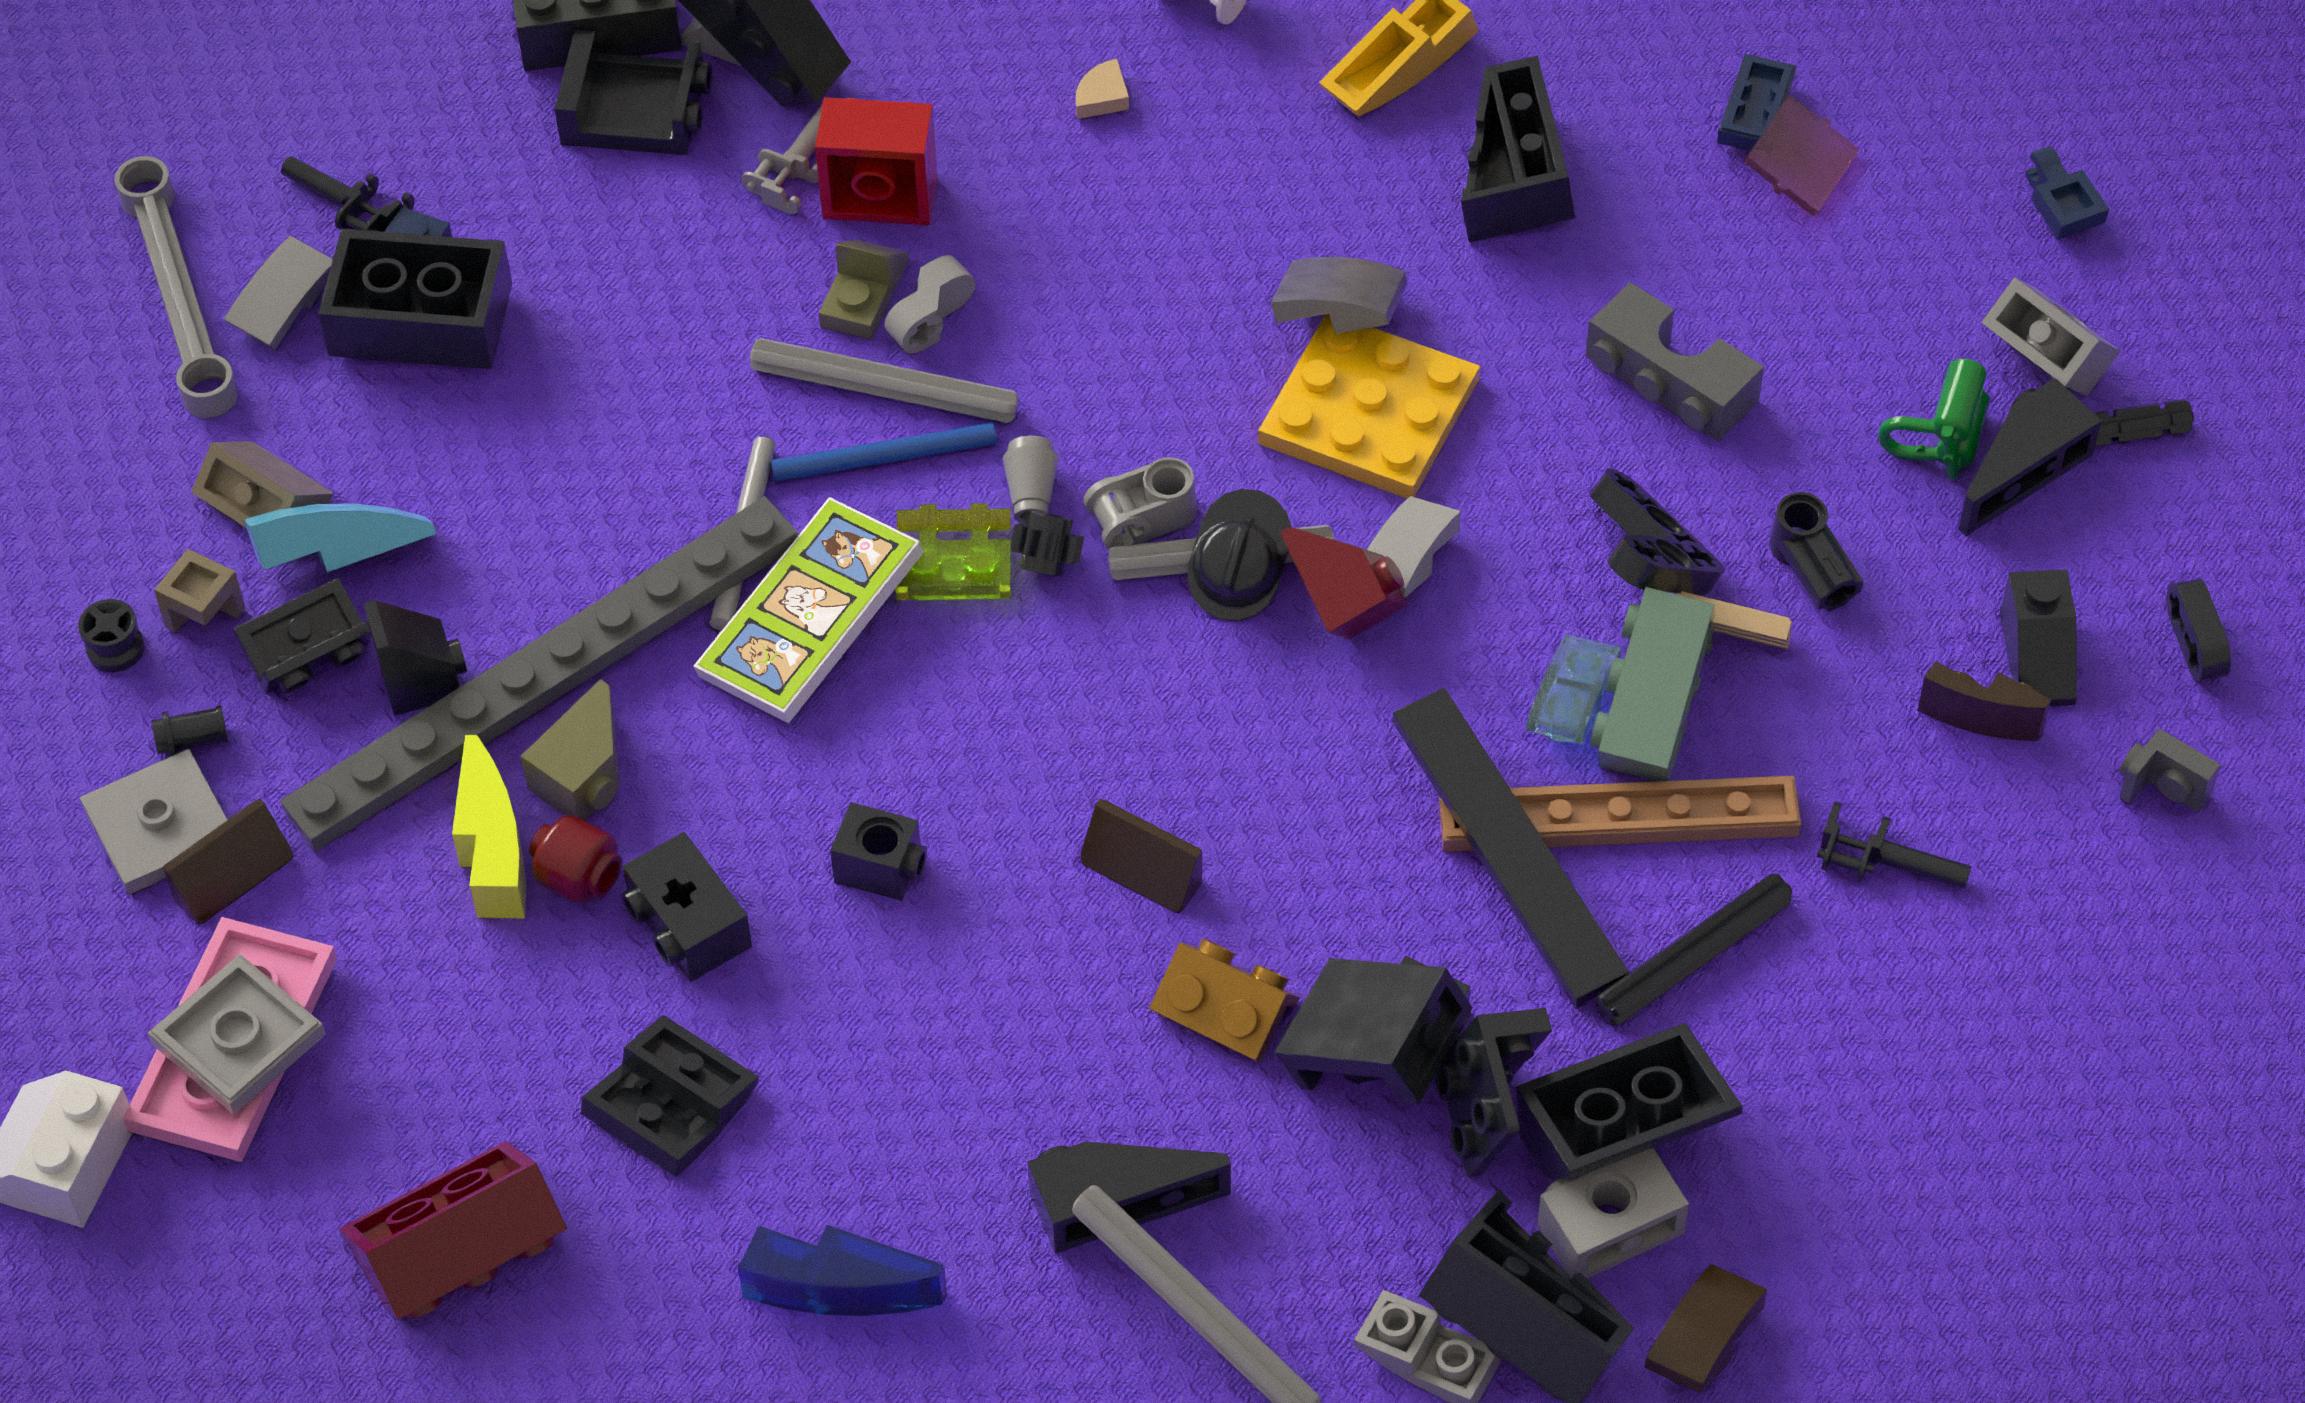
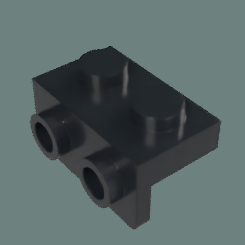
M339 578L234 628L233 632L266 694L279 687L283 694L295 691L315 678L312 671L330 662H333L335 668H339L357 660L367 652L364 645L370 643L372 636L368 621L362 622Z

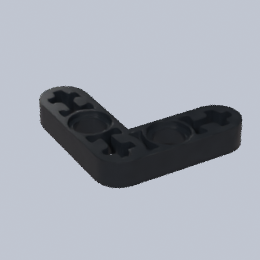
M1606 469L1592 488L1590 495L1628 533V535H1624L1607 559L1613 571L1629 584L1642 590L1648 587L1670 593H1681L1682 591L1697 595L1708 594L1724 573V567L1720 561L1637 482L1618 470Z

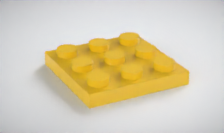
M1326 314L1258 430V444L1407 499L1410 496L1415 497L1479 381L1480 366L1373 327L1335 334L1330 314Z

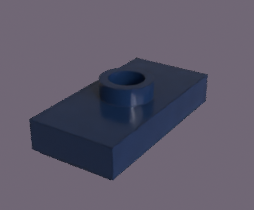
M1745 54L1718 131L1717 143L1770 155L1795 80L1797 66Z

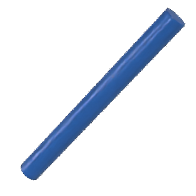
M992 422L771 460L774 482L991 446L996 445L997 442Z

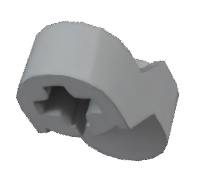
M951 255L939 257L920 267L917 281L918 290L899 301L889 311L884 324L886 331L909 354L921 352L940 342L943 317L959 309L971 298L976 284L974 277Z

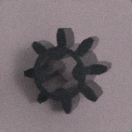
M1031 511L1029 525L1023 523L1014 525L1009 551L1023 553L1020 568L1024 570L1062 576L1065 563H1079L1084 536L1071 534L1073 519Z

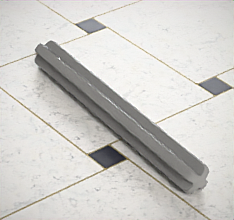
M763 338L755 340L750 353L751 368L755 371L1004 423L1013 422L1018 411L1019 397L1018 393L1014 390Z
M1090 1186L1076 1199L1072 1208L1073 1214L1272 1403H1320L1319 1394L1099 1186Z

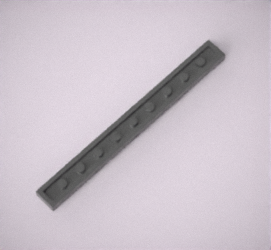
M763 496L281 799L280 803L285 815L315 852L462 760L465 735H477L483 745L492 741L716 599L724 591L735 587L779 559L798 537V532L767 497Z

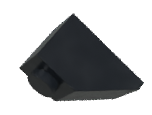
M2068 571L2009 572L2000 617L2011 677L2017 682L2031 685L2040 694L2051 699L2050 706L2075 705L2077 700L2076 612Z
M377 600L364 603L380 670L394 716L429 707L459 688L457 675L467 672L464 656L458 639L447 641L441 619Z

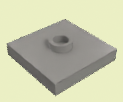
M190 749L79 797L83 809L128 895L166 879L163 870L166 863L227 821Z
M241 954L235 957L147 1033L151 1044L233 1115L326 1035L323 1024Z

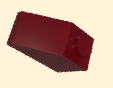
M1288 527L1280 532L1328 633L1351 639L1408 606L1400 590L1404 586L1402 574L1390 557H1384V555L1292 527Z

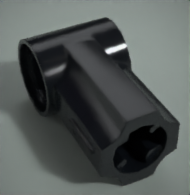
M1791 493L1782 498L1777 506L1769 542L1771 552L1779 561L1791 566L1817 609H1827L1830 612L1845 606L1850 599L1861 592L1863 580L1828 527V511L1825 504L1818 497L1810 493ZM1792 527L1801 528L1805 531L1795 530Z

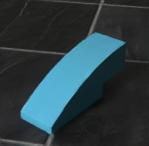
M314 504L279 509L243 519L258 562L265 570L316 552L321 566L329 572L437 534L433 523L425 516L394 508L363 504Z

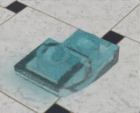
M1566 634L1553 656L1539 687L1527 719L1526 731L1546 735L1548 738L1558 742L1583 744L1595 724L1598 713L1601 711L1602 695L1607 687L1611 666L1615 657L1621 658L1622 647Z

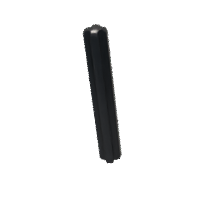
M1776 873L1769 874L1601 992L1597 997L1598 1003L1596 1005L1600 1015L1611 1025H1619L1789 905L1793 893L1790 885Z

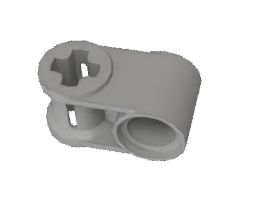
M1161 458L1149 465L1119 476L1104 478L1091 486L1084 495L1083 503L1089 514L1097 516L1103 528L1101 538L1106 548L1109 550L1114 546L1141 544L1188 527L1194 521L1197 513L1195 481L1192 468L1178 458ZM1110 494H1114L1113 501L1109 496Z

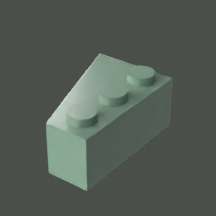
M1645 587L1641 604L1630 603L1622 631V637L1630 639L1625 659L1615 657L1613 660L1606 691L1615 693L1609 714L1598 713L1590 745L1599 748L1600 768L1654 782L1669 781L1687 727L1686 719L1693 697H1696L1700 686L1701 677H1699L1703 659L1705 653L1710 654L1714 642V604Z

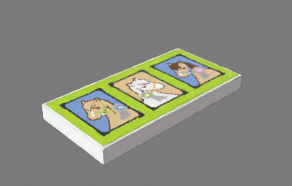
M829 497L694 664L698 677L789 724L922 556L924 551L920 541Z

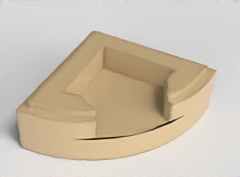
M1117 59L1097 65L1081 79L1075 96L1077 119L1129 110V96Z

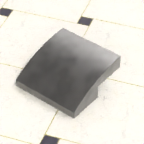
M1314 257L1292 260L1271 301V306L1276 323L1330 314L1335 334L1389 324L1408 283L1406 272L1363 259Z

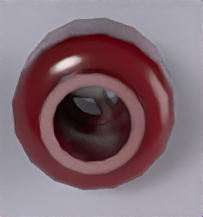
M563 816L554 822L552 826L548 824L543 825L534 835L529 847V855L534 858L532 873L537 883L574 903H586L594 897H604L616 883L622 868V858L618 855V845L614 836L577 816Z

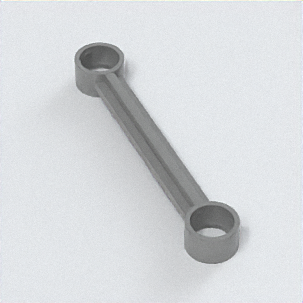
M140 156L132 158L118 168L114 181L123 210L138 220L181 357L182 365L178 369L176 381L183 405L190 414L200 418L220 416L234 406L237 401L238 390L229 362L214 353L169 212L175 194L168 168L164 162L155 157ZM143 182L160 183L156 188L148 192H130L134 186ZM219 379L224 381L220 387L211 392L196 393L190 391L194 385L203 380Z

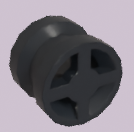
M106 599L88 606L81 614L78 622L79 634L85 643L87 657L95 668L104 672H120L134 666L140 660L145 649L144 639L141 631L138 629L136 614L130 605L121 600ZM107 638H110L112 641H104V640L107 639Z

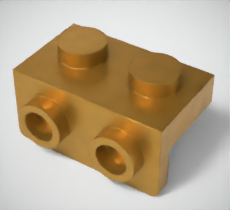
M1202 938L1199 947L1179 942L1149 1009L1255 1061L1262 1062L1287 1006L1295 1008L1300 998L1298 995L1285 990L1289 979L1259 964H1255L1252 973L1231 964L1236 953L1207 939Z

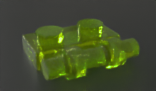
M971 503V509H937V504H920L919 510H897V530L900 532H919V541L924 553L895 588L896 600L1011 599V551H1009L1011 539H989V531H1011V508L989 509L988 503ZM971 531V540H938V532Z

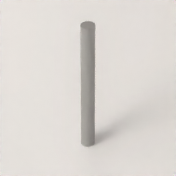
M757 437L753 441L736 513L764 496L771 460L773 459L776 446L775 442L770 438ZM743 581L735 587L724 591L715 599L710 619V625L714 629L722 631L736 614Z

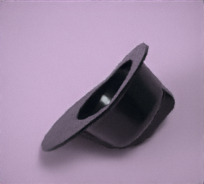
M1239 489L1225 493L1210 505L1202 519L1189 561L1187 581L1193 599L1205 612L1218 619L1239 621L1255 616L1270 603L1278 588L1289 552L1280 532L1292 526L1287 511L1274 497L1260 490Z

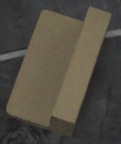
M251 441L211 442L191 493L244 527L246 525L243 519L279 509L329 504L333 492Z

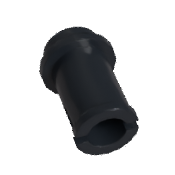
M222 706L169 717L168 711L162 712V718L151 720L158 755L170 753L171 757L176 755L178 750L228 742Z

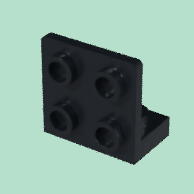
M1546 1008L1477 1015L1451 1046L1435 1075L1437 1093L1441 1100L1446 1101L1452 1122L1450 1132L1452 1149L1456 1157L1462 1159L1467 1177L1480 1176L1519 1132V1123L1508 1083L1513 1080V1076L1521 1066L1534 1056V1051L1552 1032Z

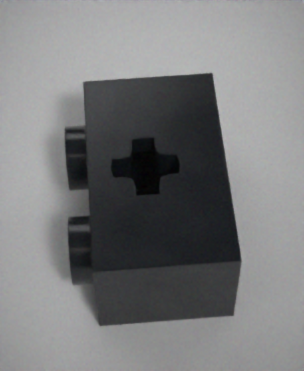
M685 832L678 834L622 866L627 890L621 893V898L628 913L638 925L646 921L654 932L652 940L662 960L669 967L677 964L690 982L752 947L746 912Z

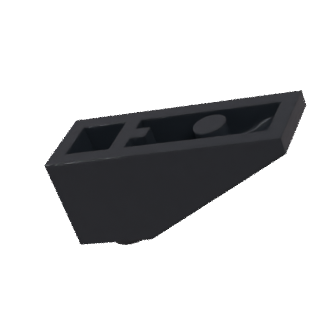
M2056 378L2037 390L2030 388L2024 391L2011 405L2004 423L1966 493L1959 524V530L1965 536H1968L2093 456L2101 420Z
M1086 1141L1071 1147H1052L1041 1153L1038 1158L1027 1161L1029 1192L1055 1254L1099 1239L1072 1211L1076 1199L1092 1185L1099 1186L1139 1225L1231 1194V1163L1226 1153Z

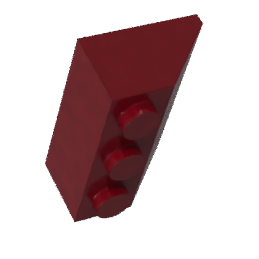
M507 1141L496 1145L339 1228L345 1242L382 1304L397 1319L404 1316L414 1319L430 1313L442 1303L441 1296L462 1285L464 1288H473L489 1281L499 1272L497 1266L518 1255L520 1258H529L545 1251L553 1245V1236L568 1229L537 1163Z

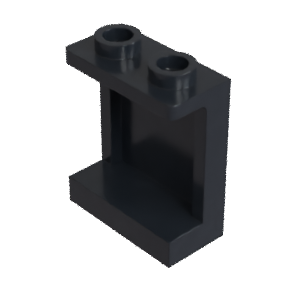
M575 29L555 105L560 144L687 155L692 134H700L702 127L703 106L699 102L701 94H709L712 81V66L710 62H703L701 42L689 41L685 60L599 53L596 31Z
M1329 958L1278 1045L1275 1054L1300 1089L1313 1090L1323 1072L1379 1077L1385 1080L1399 1102L1419 1104L1473 1007L1446 967Z

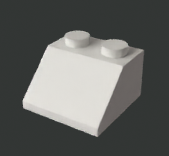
M63 1071L23 1085L0 1127V1203L83 1228L132 1135V1132L127 1131L123 1120L130 1106L123 1087L70 1071Z

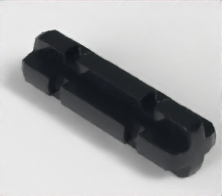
M2180 399L2164 402V408H2160V404L2154 403L2113 410V416H2108L2107 411L2096 412L2094 414L2101 420V425L2095 446L2111 444V438H2115L2116 442L2120 443L2163 436L2162 430H2167L2169 435L2189 432L2194 421L2191 405L2188 400Z

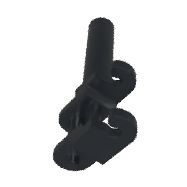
M293 156L288 157L281 167V174L342 206L337 211L335 226L339 230L347 229L350 226L356 230L385 232L401 207L410 210L414 208L415 198L407 192L402 196L403 204L395 199L390 205H384L380 210L367 204L375 195L379 186L378 177L371 173L366 177L368 185L359 180L352 188ZM364 211L373 215L368 223L358 218Z
M1834 802L1823 832L1822 849H1819L1817 854L1818 858L1823 859L1822 870L1826 871L1830 863L1858 871L1857 880L1862 881L1865 872L1872 874L1874 866L1879 862L1964 889L1966 888L1972 866L1885 840L1891 823V818L1883 816L1877 835H1870L1868 842L1839 834L1840 825L1837 824V819H1839L1843 803ZM1837 843L1864 850L1862 859L1835 852Z

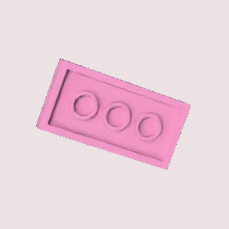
M221 917L179 1005L241 954L312 1014L337 961L334 946ZM157 1049L123 1120L128 1132L242 1162L283 1073L233 1115Z

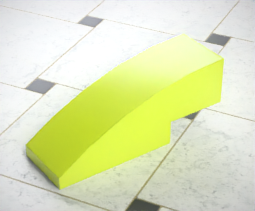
M465 735L452 831L460 867H472L469 886L477 918L525 919L526 877L524 859L509 795L494 760L477 735Z

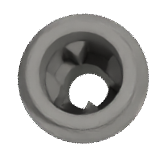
M1021 436L1009 442L1008 451L1003 455L1002 459L1014 509V518L1020 523L1029 524L1031 511L1048 513L1059 456L1053 451V443L1047 438L1040 436Z

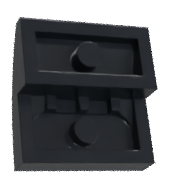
M662 1015L624 1047L622 1064L582 1097L580 1114L674 1176H677L708 1147L731 1121L757 1086L759 1076Z

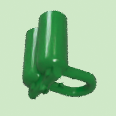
M1956 359L1952 361L1947 368L1934 419L1901 416L1885 420L1880 425L1878 431V440L1881 447L1898 458L1940 461L1946 466L1948 478H1958L1960 469L1970 466L1975 460L1990 404V397L1983 390L1987 374L1985 368L1980 363L1970 359ZM1895 430L1932 433L1939 438L1937 447H1925L1922 444L1907 446L1896 442L1890 433Z

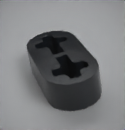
M2202 579L2169 584L2166 594L2168 615L2192 677L2199 681L2228 676L2231 667L2229 643L2206 584Z

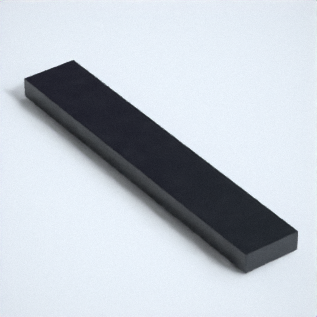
M1442 688L1393 712L1392 723L1574 1007L1598 996L1601 992L1626 976L1629 971L1446 689Z

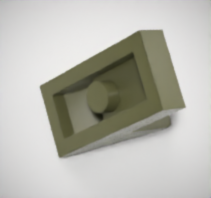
M858 239L839 242L835 247L838 273L819 311L820 327L872 340L909 261V252Z

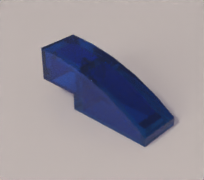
M826 1225L817 1246L758 1226L738 1266L743 1298L782 1309L814 1314L871 1316L905 1313L941 1306L947 1296L943 1264Z

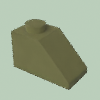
M601 679L521 755L528 790L566 816L572 815L586 820L595 810L600 811L611 802L617 789L620 787L615 713L610 686Z

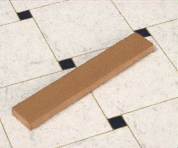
M1794 775L1510 788L1548 847L1798 837L1801 829ZM1439 796L1438 805L1443 852L1474 851Z

